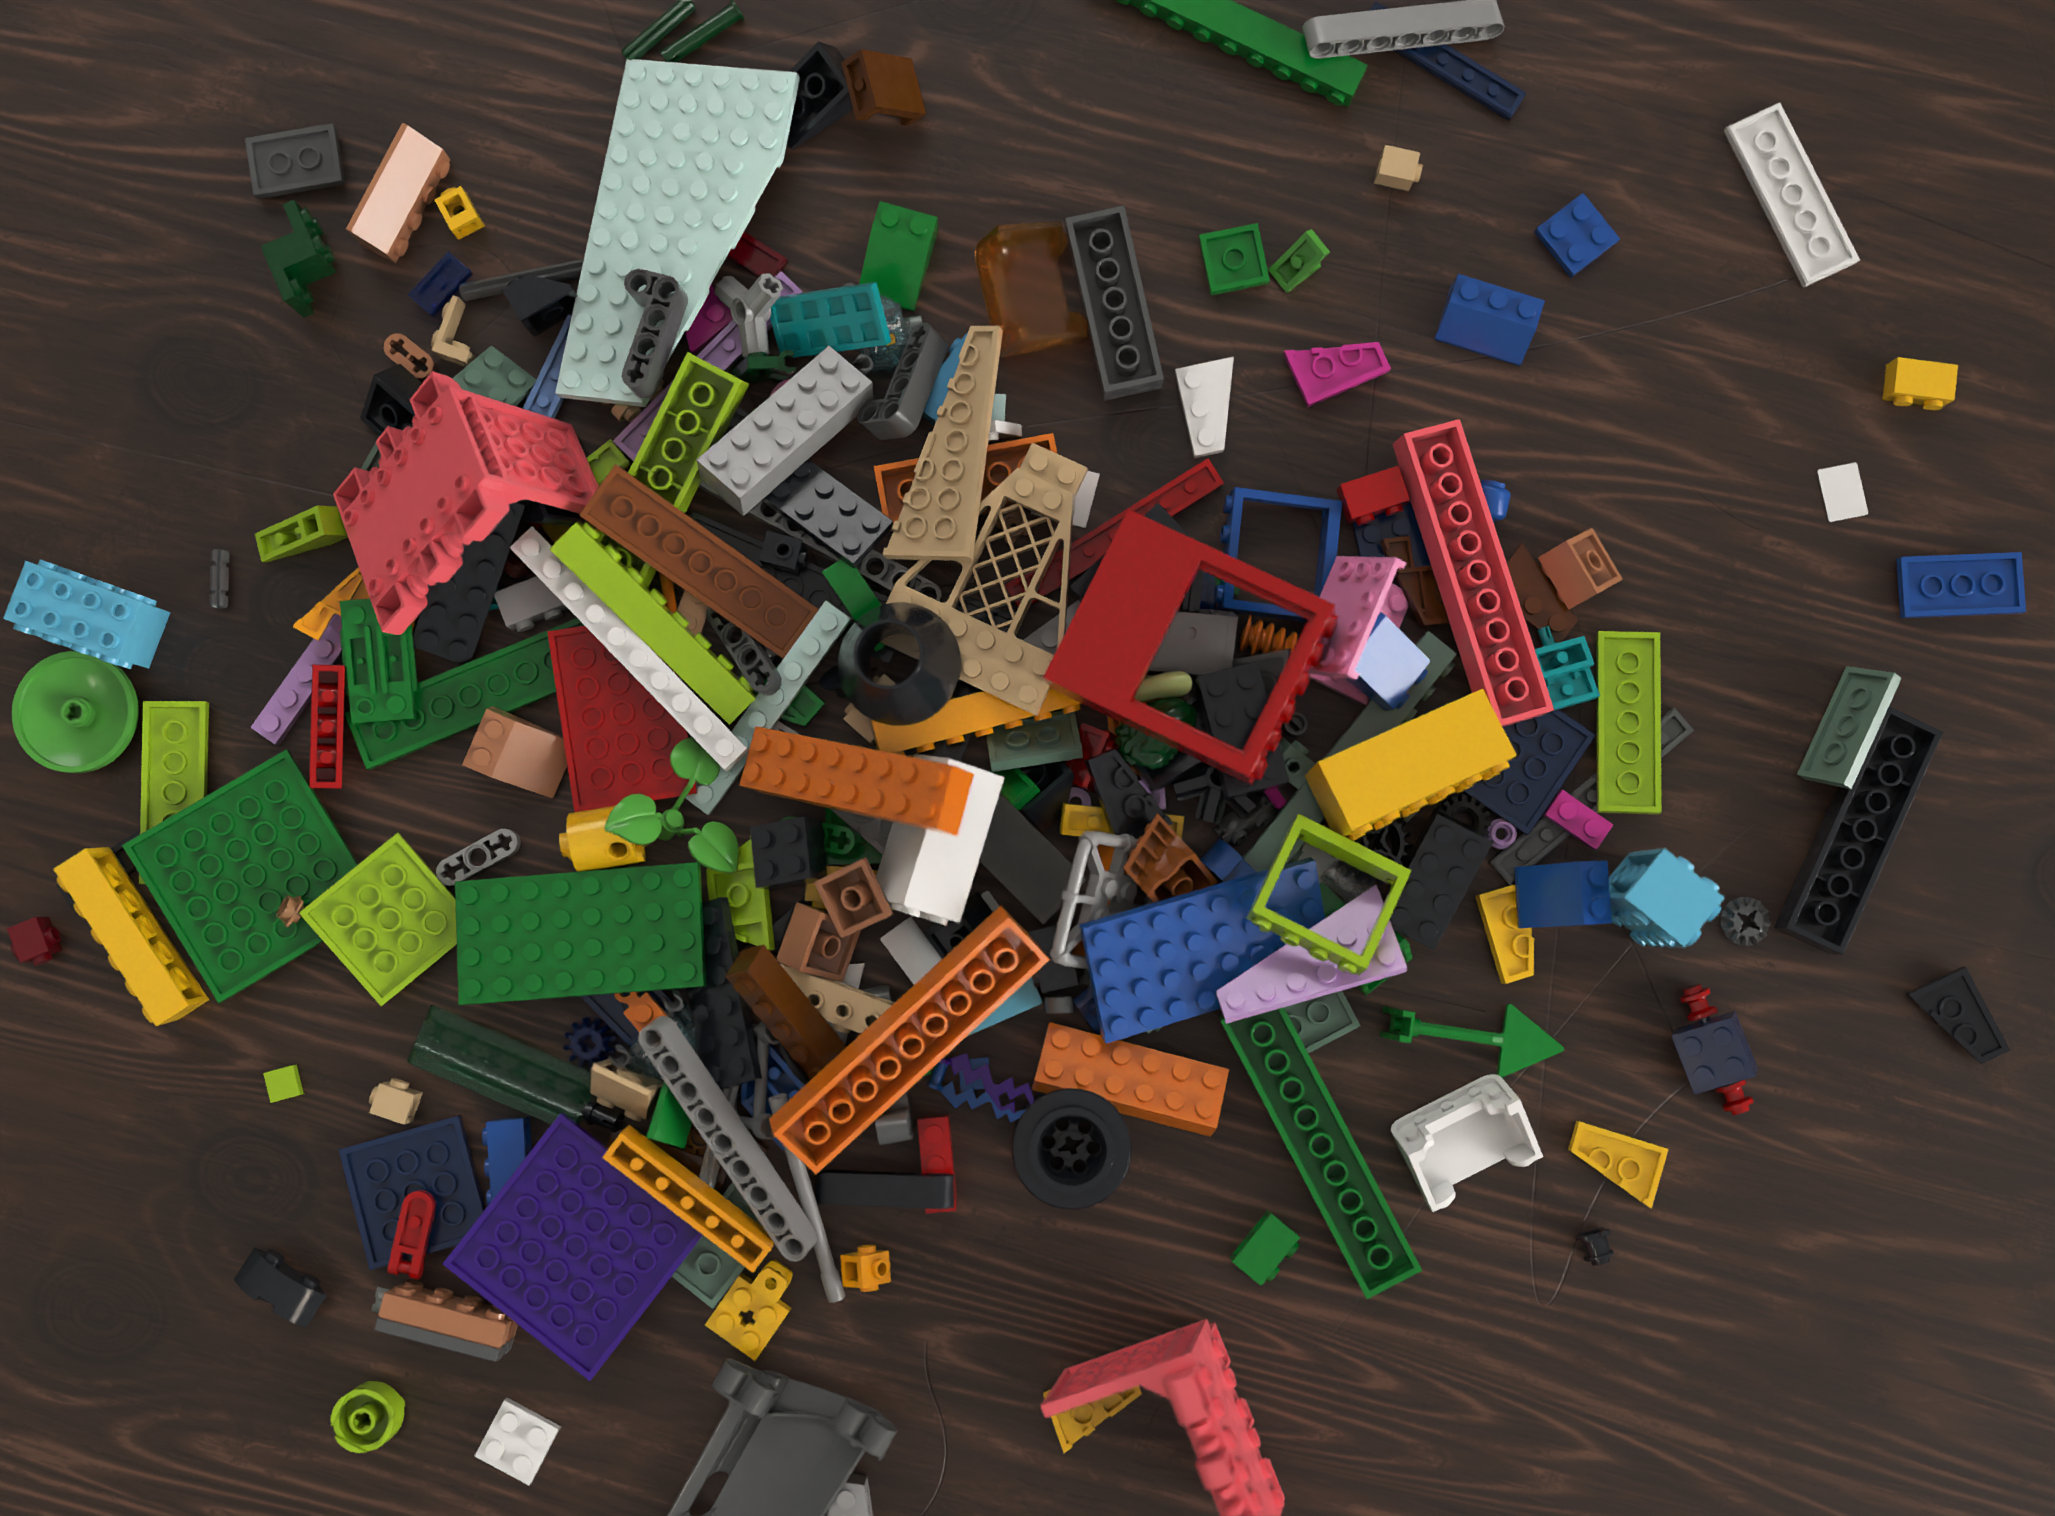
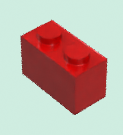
M1399 466L1342 483L1336 490L1339 500L1342 501V509L1347 523L1357 522L1358 526L1374 521L1375 515L1384 512L1386 516L1398 514L1404 511L1403 506L1410 501Z

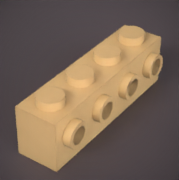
M780 963L823 1018L833 1023L832 1028L837 1031L849 1034L850 1030L861 1034L895 1003L839 981L800 972Z

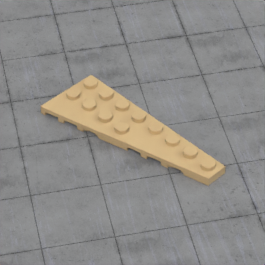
M999 325L970 326L958 357L960 362L954 377L950 378L947 388L949 390L943 405L939 406L936 413L938 418L933 431L929 432L914 470L916 475L908 493H905L902 501L904 506L898 521L895 520L892 526L893 534L888 547H884L883 556L886 559L973 561L1003 330Z

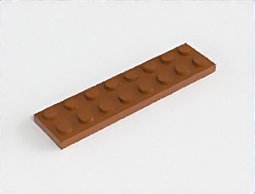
M617 464L613 466L579 514V516L783 659L819 610V608Z

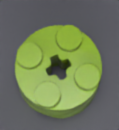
M367 1381L360 1384L341 1397L333 1408L331 1426L333 1425L336 1434L334 1437L343 1448L354 1453H366L381 1447L399 1431L403 1423L404 1399L388 1384L377 1381Z

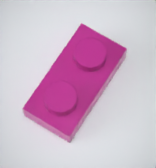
M1564 790L1558 792L1543 814L1547 819L1592 850L1598 849L1613 826L1608 820Z

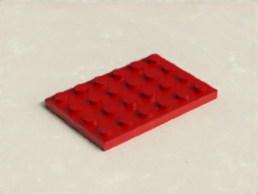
M586 626L547 631L574 812L615 806L622 799L632 794H643L650 797L653 801L679 797L688 784L689 779H683L673 771L670 764V755L679 742L689 738V733ZM667 665L680 678V676L669 665ZM696 781L688 795L697 794Z

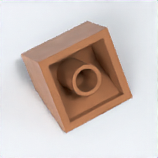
M1593 528L1563 542L1538 557L1544 574L1551 579L1557 590L1558 598L1561 602L1565 603L1568 610L1623 580Z
M863 858L814 882L840 938L893 915L867 858Z
M797 902L776 960L800 972L843 982L861 930L840 938L828 911Z

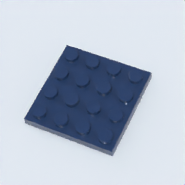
M1560 710L1551 711L1542 716L1503 727L1517 754L1516 757L1508 762L1510 767L1501 771L1499 775L1487 781L1482 779L1473 784L1474 786L1462 791L1469 797L1477 798L1476 801L1482 802L1486 809L1512 824L1525 835H1529L1596 736Z
M461 1115L339 1150L369 1270L389 1264L402 1203L408 1194L417 1190H425L430 1192L436 1201V1211L426 1254L458 1245L486 1209ZM403 1254V1260L413 1257L412 1254Z

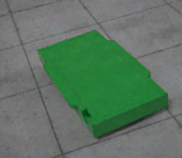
M370 599L340 601L342 620L340 639L343 665H345L346 695L349 696L351 723L416 718L414 691L418 689L412 625L401 635L385 633L381 631Z

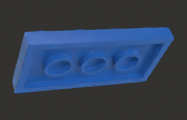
M2022 552L1908 556L1896 559L1900 618L2001 615L2026 612Z

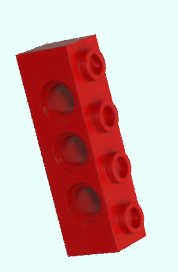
M312 664L309 788H342L345 665Z

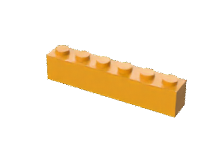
M630 1124L619 1134L602 1158L752 1273L772 1249L774 1242L763 1226Z

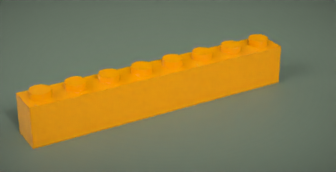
M1050 689L1036 716L985 691L949 700L938 713L917 724L891 726L871 720L870 726L878 751L905 756L904 751L916 748L917 753L935 749L934 743L946 740L947 745L965 741L963 735L975 732L976 738L994 733L993 727L1004 724L1005 730L1022 726V719L1032 716L1035 722L1052 718L1051 711L1063 709L1064 714L1081 710V703Z

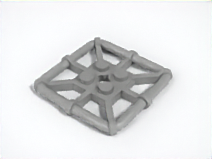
M1085 831L1079 837L1080 842L1076 850L1067 890L1063 891L1061 899H1064L1053 941V948L1050 951L1053 962L1063 966L1088 970L1086 956L1070 954V951L1082 940L1079 925L1153 903L1147 895L1144 905L1134 903L1138 885L1129 874H1123V866L1127 861L1128 853L1137 846L1136 842L1138 839H1135L1132 835L1121 834L1119 836L1100 831ZM1098 844L1115 847L1109 871L1104 870L1097 850ZM1087 863L1091 874L1086 893L1081 894L1079 890ZM1076 903H1083L1078 924L1069 932Z

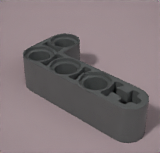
M635 269L625 277L624 286L637 304L645 307L622 370V379L637 397L648 398L655 394L658 389L688 304V296L675 278L652 271ZM647 285L645 289L638 292L641 286ZM675 291V293L673 294V296H671L670 298H667V299H666V296H667L670 292ZM665 319L661 326L656 327L660 320ZM655 347L654 351L651 354L646 355L647 351L650 348Z
M920 323L911 331L885 398L867 402L858 412L857 421L878 440L907 437L916 430L948 349L947 341L928 323Z

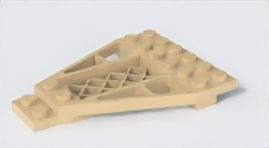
M1032 443L1020 469L1017 468L980 502L979 516L989 506L991 510L975 542L973 561L952 560L961 564L963 569L949 599L942 603L907 586L908 582L932 561L919 560L896 581L886 604L896 602L912 603L936 613L950 627L957 639L962 662L959 680L1037 716L1051 689L1043 676L1054 654L1017 638L1016 635L1033 600H1039L1060 610L1057 648L1066 633L1075 497L1088 472V468ZM1007 500L1015 503L1014 505L1004 508ZM1023 507L1043 517L1028 522ZM1020 509L1024 524L1008 529L1003 514ZM998 518H1000L1004 531L990 536ZM1051 520L1058 523V526L1055 531L1053 529ZM1047 521L1052 536L1035 542L1030 527ZM1027 529L1032 544L1015 550L1010 535ZM1006 536L1011 551L995 557L990 542ZM1061 540H1063L1060 602L1057 603L1038 594L1037 591ZM1049 543L1041 559L1037 547ZM985 546H987L991 559L977 564ZM1034 549L1039 564L1022 570L1017 555ZM1014 557L1018 572L1002 577L997 562ZM993 564L998 579L982 585L977 570ZM1036 571L1028 587L1024 575ZM973 573L978 587L964 591ZM1021 577L1026 592L1009 598L1004 582ZM1000 584L1005 599L989 605L984 590ZM980 592L985 607L968 612L963 597ZM1022 599L1015 614L1011 603ZM959 600L964 613L956 610ZM1007 604L1013 620L996 625L991 610ZM987 612L991 625L973 618V616ZM1010 626L1007 633L1000 630ZM895 634L880 641L917 660L920 658L919 645L913 636Z

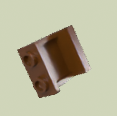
M860 49L841 62L856 120L865 121L874 114L880 113L899 116L901 124L909 126L926 115L912 58Z

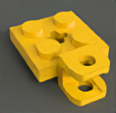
M776 1259L769 1261L754 1281L741 1272L705 1326L755 1361L791 1310V1307L781 1301L780 1297L789 1286L793 1272ZM751 1310L754 1313L752 1318L755 1322L745 1323L742 1320V1315H740L741 1311L747 1313Z

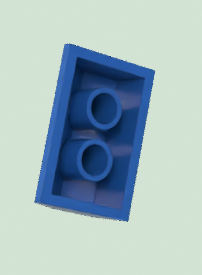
M1458 274L1451 284L1434 340L1520 366L1536 331L1545 300Z

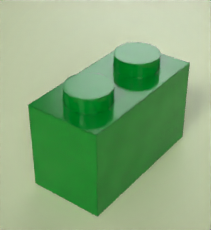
M1267 1210L1229 1258L1237 1267L1262 1286L1265 1281L1270 1283L1280 1270L1278 1265L1283 1258L1289 1259L1299 1247L1297 1241L1300 1237L1271 1211Z

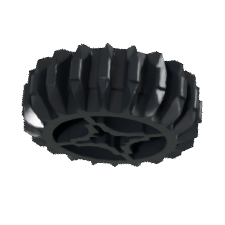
M1393 820L1391 824L1378 830L1368 831L1361 838L1354 840V842L1368 848V840L1377 835L1372 845L1373 849L1370 850L1404 866L1402 862H1408L1411 859V856L1404 852L1413 848L1411 843L1405 842V839L1411 836V832L1402 831L1401 828L1406 825L1404 820L1399 823ZM1387 833L1392 842V853H1390L1391 849L1385 842ZM1342 860L1335 864L1337 868H1341L1343 865L1347 868L1343 874L1344 877H1349L1354 873V882L1357 884L1363 878H1365L1367 886L1373 885L1375 880L1379 885L1385 883Z

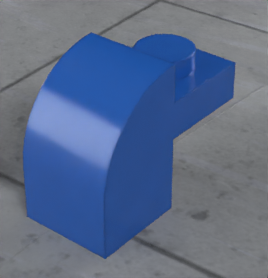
M1218 839L1200 858L1201 862L1219 883L1257 873L1237 851L1221 839Z

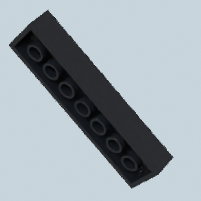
M1890 706L1888 707L1852 789L1837 787L1774 926L1775 929L1828 954H1844L1943 735V731Z

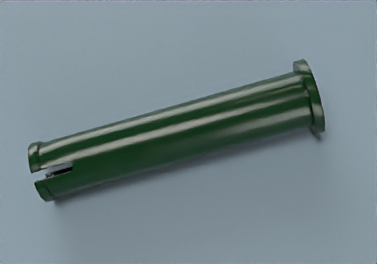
M729 0L730 4L663 50H660L664 60L677 63L737 21L741 20L743 22L745 18L735 2Z

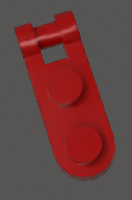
M417 1190L405 1197L402 1203L388 1264V1274L399 1275V1273L408 1274L409 1278L420 1280L423 1274L424 1259L436 1211L435 1198L428 1191ZM404 1253L413 1255L411 1262L403 1260Z

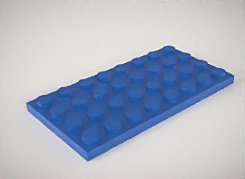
M1308 857L1285 864L1265 908L1307 929L1324 920L1325 915L1316 860ZM1269 869L1079 925L1101 1036L1106 1044L1221 1009L1216 994L1217 990L1286 945L1280 939V935L1272 931H1261L1259 926L1246 919Z

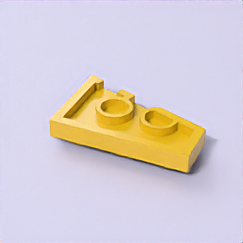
M1515 884L1475 895L1501 984L1533 976L1534 938L1532 937V928H1518Z
M1576 1120L1568 1150L1652 1209L1668 1149Z

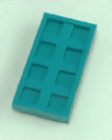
M876 282L780 296L771 307L770 320L779 353L791 350L794 352L792 358L820 354L828 346L839 352L883 346L891 342Z

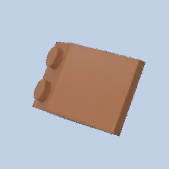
M492 706L486 709L462 765L491 778L553 799L567 769V760L563 736Z

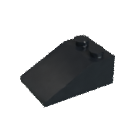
M818 41L789 71L797 72L800 78L787 145L792 150L853 109L841 64L845 59L835 46Z

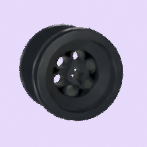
M1065 1088L1048 1094L1038 1093L1034 1096L1035 1101L1031 1105L1028 1102L1022 1109L1026 1110L1016 1120L1013 1131L1012 1158L1020 1181L1038 1200L1061 1209L1078 1210L1104 1201L1123 1182L1131 1161L1132 1142L1129 1129L1122 1114L1104 1097L1091 1091ZM1061 1118H1067L1069 1121L1068 1127L1063 1130L1057 1128L1056 1121ZM1081 1121L1091 1123V1129L1088 1132H1081L1078 1129V1124ZM1051 1135L1055 1138V1144L1052 1147H1045L1042 1144V1139L1045 1136ZM1071 1136L1073 1140H1080L1076 1144L1075 1151H1071L1069 1147L1061 1148L1066 1144V1137ZM1091 1141H1096L1099 1143L1100 1149L1096 1153H1089L1087 1151V1144ZM1059 1156L1064 1160L1061 1168L1052 1167L1050 1162L1053 1157ZM1078 1159L1086 1162V1168L1080 1172L1073 1168V1163Z

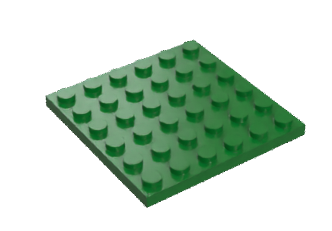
M287 749L122 845L218 1003L224 1002L324 942L302 916L298 922H292L289 927L284 926L285 923L276 917L278 908L288 895L294 898L297 895L301 896V900L304 901L302 906L307 907L359 864L313 788H309L307 778L291 752Z

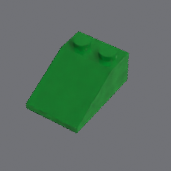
M879 201L859 284L876 282L882 304L915 312L939 230L938 217Z

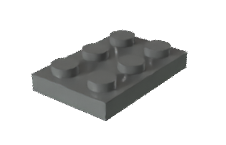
M333 123L245 138L253 196L257 199L346 184L337 127Z

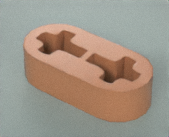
M393 334L385 340V354L397 365L401 364L419 381L424 382L432 371L437 372V364L434 359L406 336ZM396 343L402 345L408 352L406 357L396 352L393 348ZM415 359L423 364L426 362L427 371H418V367L412 362Z

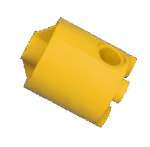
M615 806L568 814L567 832L559 834V844L562 856L572 860L577 872L602 870L646 861L644 847L647 845L628 842L618 835L604 830L608 816Z

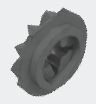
M1750 897L1733 899L1722 911V930L1726 937L1735 944L1743 946L1758 944L1759 941L1767 936L1768 929L1772 924L1768 915L1770 911L1762 905L1761 901ZM1752 913L1750 921L1756 928L1745 927L1741 929L1743 921L1738 915L1748 916Z

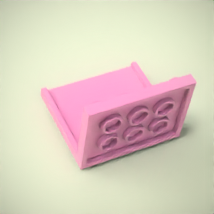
M1336 557L1320 598L1335 604V615L1338 616V625L1330 640L1324 639V654L1316 668L1311 666L1308 672L1310 673L1309 678L1359 704H1368L1370 698L1345 678L1357 680L1359 673L1354 670L1379 612L1384 613L1400 628L1409 603L1402 589L1393 584L1392 581L1397 569H1404L1405 562L1394 557Z

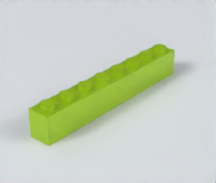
M577 521L550 550L730 725L756 699V694L753 692L754 689L745 676L739 678L731 671L734 667L733 664L722 654L717 657L709 649L712 646L709 640L700 632L695 635L687 627L690 624L689 621L679 611L676 610L672 613L664 605L668 602L666 598L655 588L650 591L642 583L645 578L633 566L628 569L620 561L622 555L612 545L608 544L605 547L597 539L600 534L588 522L582 524L580 521Z

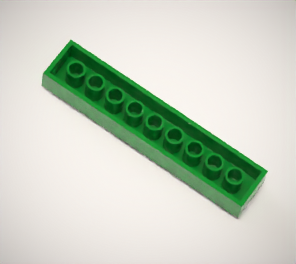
M1282 1007L1227 1024L1223 1015L1219 1016L1218 1018L1366 1299L1423 1271L1285 1008Z

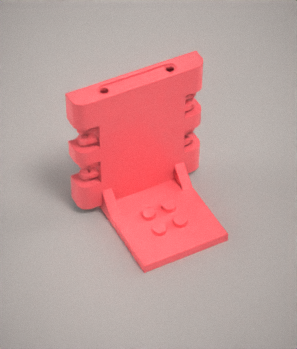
M433 371L409 399L415 413L411 421L413 427L406 426L403 430L388 426L376 440L381 455L378 462L380 468L376 466L367 471L354 467L333 493L382 632L395 635L404 633L427 606L426 594L429 592L428 585L432 586L437 582H448L463 564L461 554L464 551L463 544L469 545L473 540L483 541L509 512V504L528 499L578 514L581 513L599 486L572 424L463 390L452 378Z
M1204 1319L1065 1368L1040 1405L1044 1417L1047 1418L1138 1385L1170 1400L1179 1424L1185 1425L1198 1458L1195 1464L1204 1488L1211 1491L1220 1516H1281L1282 1508L1285 1506V1496L1270 1459H1262L1258 1449L1261 1446L1256 1429L1252 1428L1254 1418L1246 1399L1238 1398L1234 1388L1237 1386L1236 1378L1232 1369L1228 1368L1231 1361L1215 1322L1209 1324L1208 1320Z

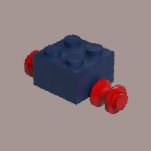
M1701 984L1683 989L1684 995L1679 997L1680 1002L1688 1003L1691 1010L1686 1017L1689 1022L1696 1020L1698 1022L1675 1029L1672 1039L1694 1095L1715 1089L1717 1093H1724L1727 1102L1722 1105L1723 1111H1731L1732 1115L1749 1111V1105L1754 1100L1752 1096L1744 1095L1742 1086L1746 1084L1745 1079L1756 1076L1758 1067L1736 1011L1711 1018L1710 1016L1717 1013L1718 1009L1716 1006H1709L1706 997L1711 993L1710 989L1702 988Z

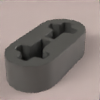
M1043 996V1012H1073V996Z

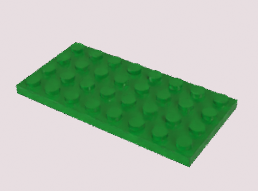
M698 862L455 882L459 1005L706 987L701 868Z

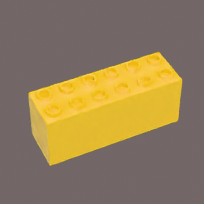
M1481 689L1317 762L1304 776L1330 829L1354 841L1372 830V826H1374L1375 830L1381 829L1391 824L1393 820L1401 815L1405 818L1416 813L1428 803L1430 806L1446 799V796L1455 791L1460 793L1474 786L1473 784L1482 779L1487 781L1499 775L1501 771L1510 767L1508 762L1516 757L1517 754L1484 690Z

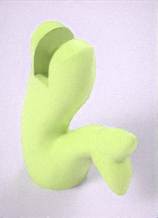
M1183 671L1164 672L1153 676L1145 675L1134 699L1145 702L1160 698L1185 696L1192 688V679L1189 674Z

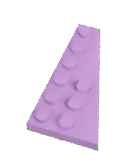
M1377 884L1309 930L1361 955L1384 904ZM1390 919L1367 970L1359 976L1347 971L1343 973L1337 968V964L1329 960L1321 961L1312 957L1309 954V950L1299 945L1294 947L1286 944L1216 991L1225 1023L1227 1024L1407 972V966Z

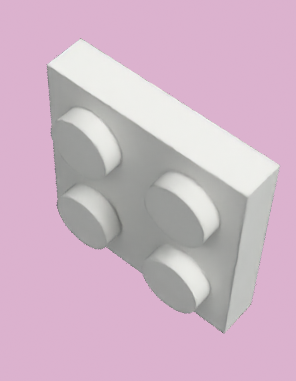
M507 1397L503 1401L475 1457L530 1485L561 1426Z

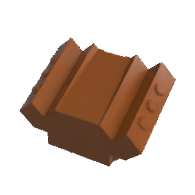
M1158 813L1144 829L1145 833L1139 837L1136 842L1137 846L1131 850L1128 855L1129 858L1123 866V869L1153 903L1213 886L1217 882L1196 854Z

